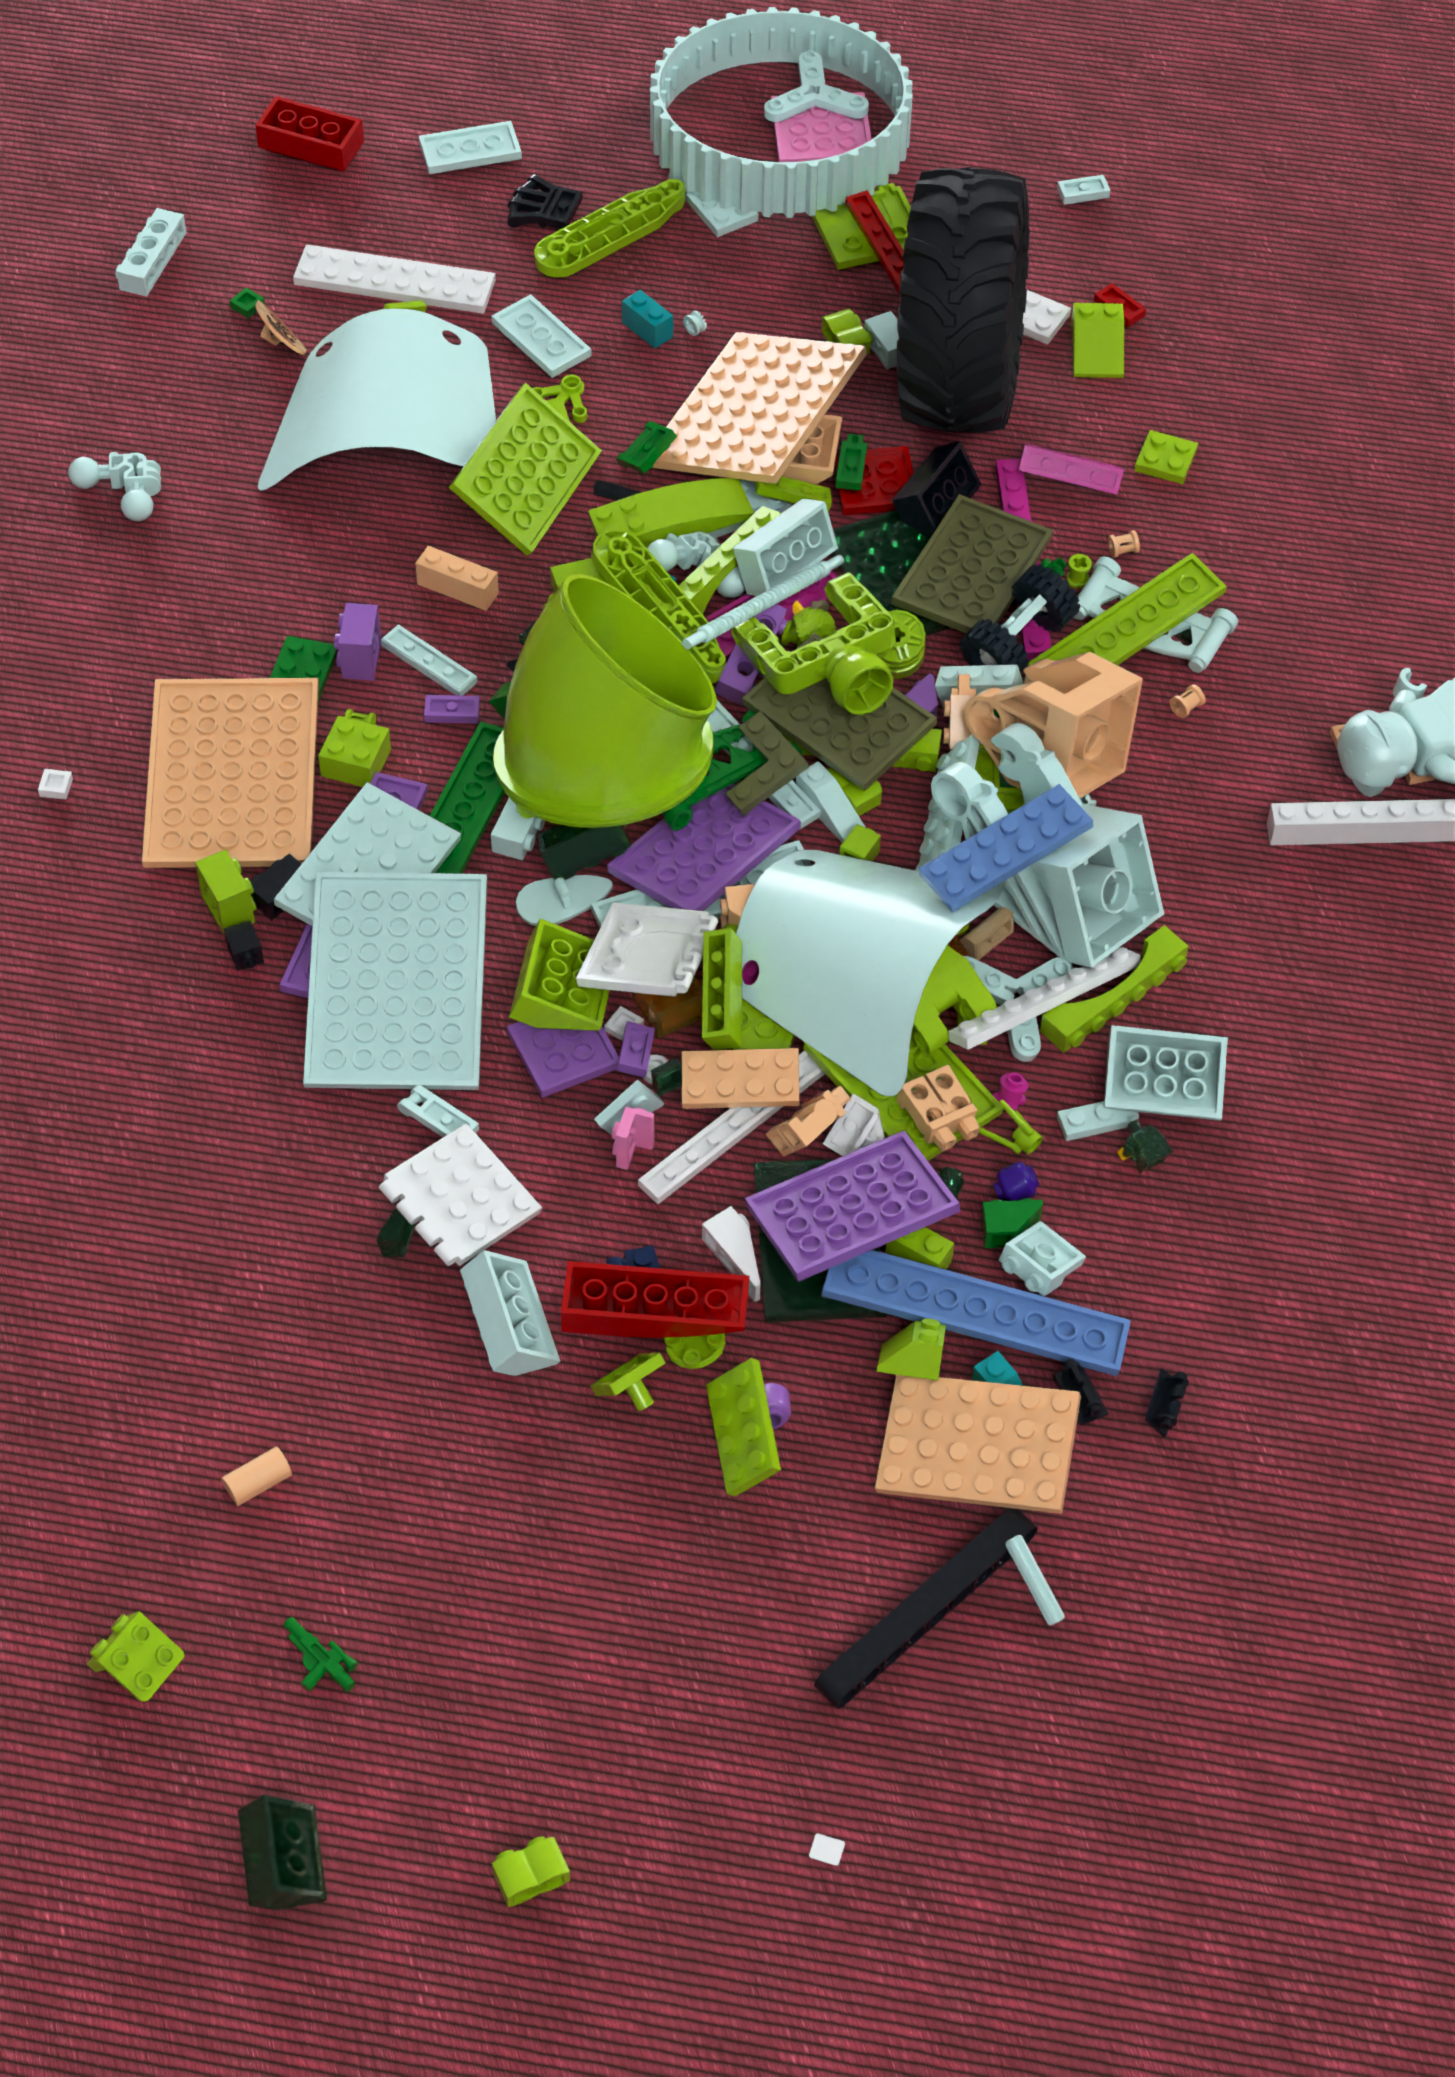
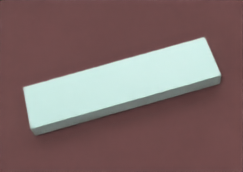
M399 624L381 639L382 647L454 695L463 696L478 683L476 675Z

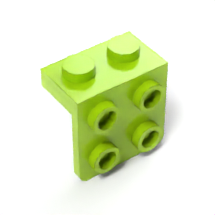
M138 1611L127 1616L123 1614L111 1626L114 1632L107 1640L101 1639L92 1648L90 1654L93 1657L88 1661L87 1665L94 1672L106 1670L140 1702H146L184 1658V1652L147 1617Z

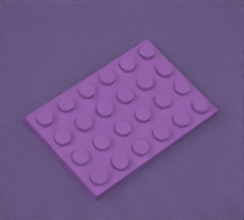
M730 784L691 806L693 817L683 829L678 831L672 830L665 823L664 817L607 864L608 873L669 908L704 911L725 893V887L734 886L801 829V820L766 801H763L743 816L725 794L736 786L735 784Z
M905 1131L745 1198L746 1207L798 1282L960 1212V1203Z

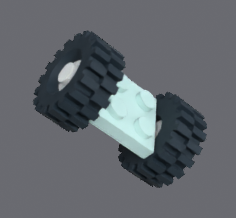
M1041 564L1030 566L1012 586V596L1016 597L1014 601L1020 606L1001 626L997 622L992 623L990 619L978 621L960 640V649L964 652L962 655L965 659L969 660L968 664L970 666L1018 665L1021 674L1028 666L1029 659L1026 658L1028 656L1027 652L1022 650L1024 648L1023 645L1017 643L1016 634L1032 619L1036 621L1039 627L1043 626L1044 630L1049 631L1051 629L1052 632L1061 631L1079 612V598L1074 596L1075 590L1069 588L1067 580L1063 581L1060 578L1061 575L1057 572L1054 574L1051 568L1046 567L1045 569Z

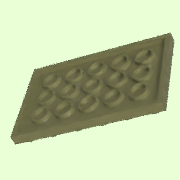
M959 494L892 596L891 604L964 633H967L981 619L985 621L990 619L992 623H999L1015 598L1012 596V586L1030 566L1037 563L1053 537V530Z
M814 633L798 648L816 640L820 641L823 638ZM764 678L742 697V705L756 713L761 711L779 731L864 791L937 725L936 716L894 687L888 699L879 708L864 715L852 714L840 707L834 700L827 678L793 694L779 693Z

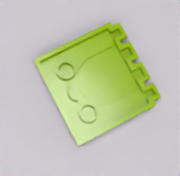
M894 183L877 186V191L874 190V195L871 197L904 250L905 238L908 237L907 224L911 206L900 186L895 187ZM845 203L837 205V211L831 212L827 209L816 210V215L811 216L837 270L879 261Z

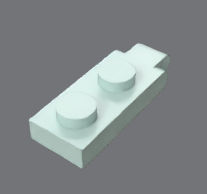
M1104 1101L1058 1111L1057 1120L1066 1141L1128 1127L1131 1121L1139 1118L1138 1112L1104 1108Z

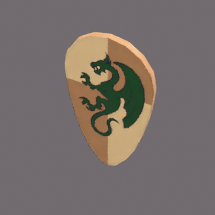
M258 300L255 307L265 323L261 337L275 346L283 342L295 352L304 355L307 350L300 340L272 310Z

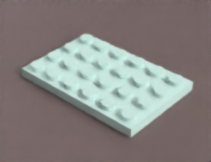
M367 782L274 898V905L313 926L316 872L435 873L461 840V833Z

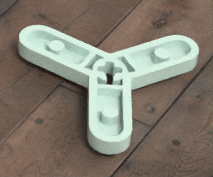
M812 50L805 51L799 56L798 68L801 86L767 101L764 105V116L772 122L783 121L814 106L855 119L865 117L869 110V103L866 98L825 85L821 55Z
M963 956L967 958L995 1002L1003 1005L1007 1000L1014 999L1015 992L1022 996L1028 990L1036 989L1046 984L1049 980L1059 978L1069 973L1071 969H1074L1072 963L1057 957L1015 979L973 957ZM1034 1017L1007 1031L1010 1050L1013 1056L1023 1062L1035 1059L1041 1049L1037 1018Z

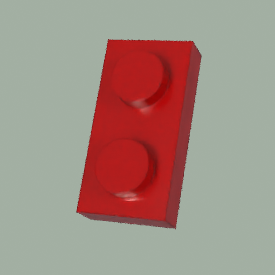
M1113 283L1094 294L1095 303L1123 304L1124 325L1130 327L1146 316V308Z

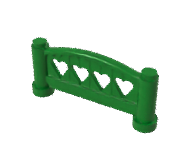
M752 710L748 711L743 716L742 722L745 723L757 713ZM742 724L713 732V754H717L721 749H726L730 752L731 763L728 764L711 759L708 770L709 775L705 776L699 787L684 801L662 813L665 817V823L672 830H681L689 824L693 817L691 806L755 772L767 763L766 759L753 745L752 752L731 745L745 737L739 729V726ZM790 742V744L801 755H803L802 750L794 742Z

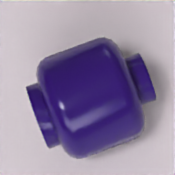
M1017 1162L1000 1169L997 1173L998 1182L993 1184L999 1199L1006 1198L1007 1201L1032 1198L1036 1195V1188L1040 1186L1032 1166H1026L1023 1162Z

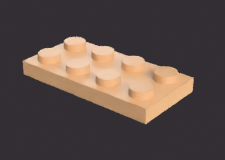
M799 1048L682 1051L683 1109L800 1106Z

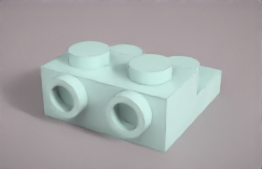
M1039 1221L1007 1242L998 1261L1002 1263V1267L1007 1273H1015L1024 1280L1026 1287L1030 1291L1039 1292L1041 1295L1046 1296L1061 1286L1065 1276L1080 1267L1086 1256L1042 1221Z

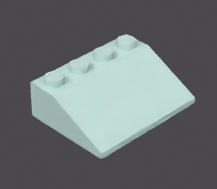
M1111 1025L1106 1061L1104 1108L1221 1121L1228 1037Z

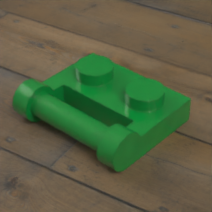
M648 421L644 426L645 430L624 453L621 452L617 456L616 460L624 468L629 467L645 474L677 438L672 429L652 421Z

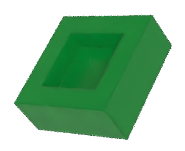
M245 287L229 302L231 309L249 319L257 312L256 302L259 300L265 304L264 297Z

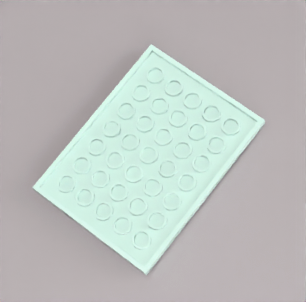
M316 872L304 1088L413 1089L416 1085H421L426 1089L479 1090L487 874Z

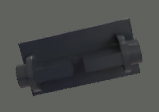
M1074 1359L1067 1360L1063 1364L1064 1370L1053 1374L1061 1390L1080 1392L1081 1400L1077 1419L1080 1426L1107 1416L1108 1412L1084 1368L1078 1362H1075Z
M1162 1368L1159 1372L1145 1421L1163 1437H1166L1168 1430L1177 1425V1417L1181 1407L1178 1399H1183L1186 1387L1189 1385V1380L1187 1379L1188 1375L1184 1372L1179 1371L1171 1376Z

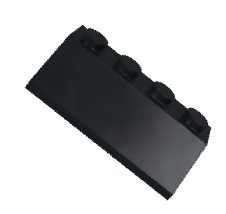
M961 441L935 447L892 500L902 522L929 537H932L959 494L971 499L982 485Z

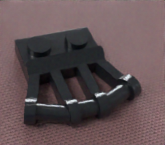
M534 174L528 178L527 183L515 189L514 197L508 202L509 215L507 223L510 227L517 228L521 224L538 223L542 228L551 226L562 229L570 225L583 199L582 191L552 185Z

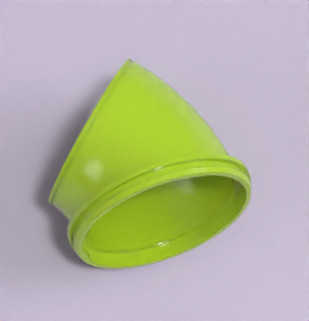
M582 574L570 575L559 586L542 610L528 634L515 665L507 695L504 730L499 735L494 747L493 761L496 776L505 793L517 806L537 818L555 824L589 828L612 827L642 821L659 815L689 797L699 787L709 770L714 752V738L712 728L707 719L715 710L717 704L712 683L690 650H687L682 645V641L644 606L614 586L597 578Z

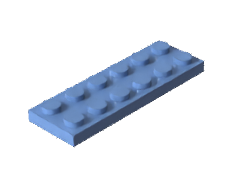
M1058 784L919 868V875L953 913L1093 828V819Z

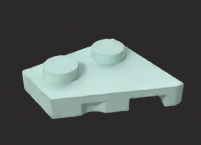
M636 1080L594 1120L602 1129L612 1135L614 1124L616 1121H621L625 1107L642 1108L652 1113L665 1103L652 1090L639 1080Z

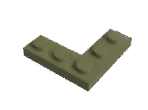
M761 711L739 726V729L766 759L767 763L725 793L728 800L743 816L809 767L802 755Z

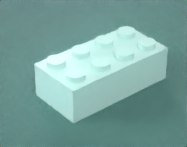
M801 499L733 547L746 593L753 596H758L796 574L803 572L838 549L826 503L810 499Z

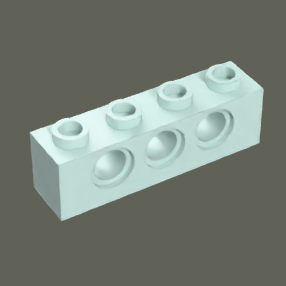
M156 208L153 215L147 219L146 226L142 232L138 233L132 248L128 249L122 264L117 266L115 275L118 279L120 290L147 297L186 235L183 214Z

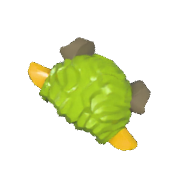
M826 600L812 601L811 607L805 608L798 601H795L792 605L795 615L792 617L796 628L795 633H797L800 643L803 644L814 633L823 639L836 633L835 621L827 612L830 606Z

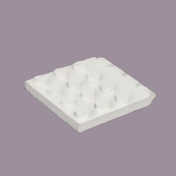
M612 903L576 977L578 987L676 997L677 993H686L694 978L693 975H695L702 960L703 932L715 930L718 919L714 916H709L707 911Z
M467 1123L386 1173L383 1179L384 1182L379 1186V1189L391 1203L401 1200L396 1205V1208L411 1225L420 1221L416 1225L415 1230L430 1247L439 1243L434 1251L447 1266L455 1262L461 1266L540 1214L542 1210L541 1205Z

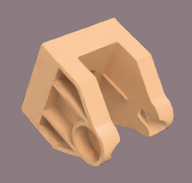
M1087 652L1057 661L1050 659L1039 660L1023 670L1026 674L1023 685L1004 690L996 687L989 688L972 697L966 704L965 721L972 735L983 744L997 767L1000 764L1001 751L991 742V739L1011 724L1022 723L1036 732L1045 750L1054 751L1079 798H1082L1125 772L1143 678L1092 652ZM994 709H996L1000 718L994 715ZM1001 773L1007 783L1021 790L1019 781L1009 779Z

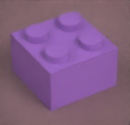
M346 603L344 613L339 614L338 626L341 629L340 634H335L334 641L335 649L339 650L337 653V667H341L342 678L374 681L381 647L378 605Z

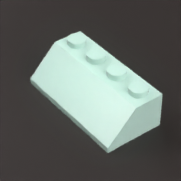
M483 1250L460 1269L464 1287L468 1293L472 1311L480 1330V1336L484 1342L489 1363L494 1372L517 1376L557 1365L560 1362L527 1261Z

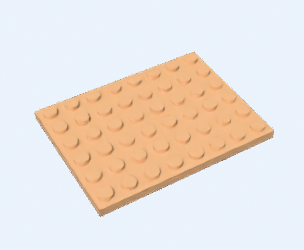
M736 332L667 425V428L674 431L677 438L671 443L669 449L664 451L656 460L652 468L776 484L867 355L865 346Z
M318 678L155 679L142 853L143 868L196 867L195 861L225 849L232 859L237 858L241 867H271L275 861L281 860L289 853L301 864L312 852Z

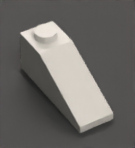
M730 1206L702 1223V1240L731 1274L750 1276L748 1295L756 1302L760 1300L761 1284L750 1234V1225L743 1214H738Z

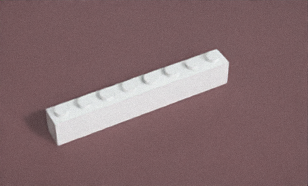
M1455 799L1271 803L1267 820L1270 845L1455 841Z

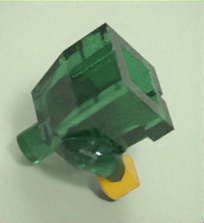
M1136 1119L1127 1125L1132 1134L1126 1140L1125 1146L1117 1151V1154L1122 1161L1132 1157L1137 1164V1169L1142 1173L1152 1166L1165 1161L1173 1151L1164 1136L1150 1124L1142 1128Z

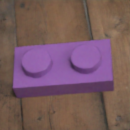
M426 695L424 721L427 723L479 724L480 696Z
M627 1021L617 1071L645 1078L655 1028Z

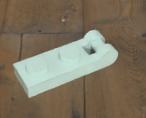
M416 1085L411 1090V1095L408 1098H403L397 1104L401 1113L407 1117H413L441 1137L447 1136L466 1123L475 1133L479 1130L478 1122L421 1085Z

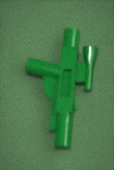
M294 1617L288 1618L283 1625L291 1633L288 1639L303 1654V1664L309 1672L300 1683L301 1686L310 1692L323 1675L327 1673L346 1692L352 1690L356 1682L345 1672L340 1663L344 1662L348 1671L351 1672L358 1666L359 1662L348 1656L333 1640L328 1644L332 1649L327 1651L319 1643V1639L313 1637L310 1632L308 1633Z

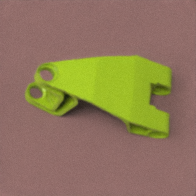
M948 945L933 967L923 989L914 1018L911 1039L925 1055H929L949 1042L948 1030L939 1018L940 1013L953 1006L964 1021H970L981 1016L987 1010L997 1008L994 998L967 958Z

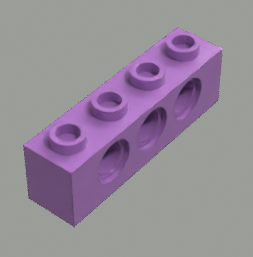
M778 604L754 616L761 624L764 623L775 635L777 633L782 635L788 620L784 619L787 609ZM737 644L718 681L715 694L743 706L742 697L757 685V683H754L756 677L762 678L763 675ZM738 671H744L748 674V676H744L740 674Z

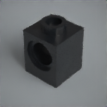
M251 920L224 928L226 946L237 971L264 963L262 947Z

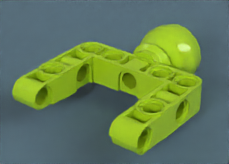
M850 572L828 581L826 587H824L829 601L850 624L837 630L835 634L820 641H813L790 652L786 651L780 645L778 637L754 616L731 629L732 636L739 648L776 691L781 694L796 693L827 678L836 703L852 714L864 715L879 708L888 699L893 689V677L888 665L877 656V654L890 649L896 643L893 617Z

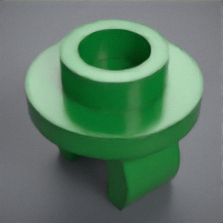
M1062 557L1053 561L1048 558L1041 561V565L1045 569L1046 567L1051 568L1054 574L1056 572L1061 576L1065 574L1062 569L1066 568L1067 565Z

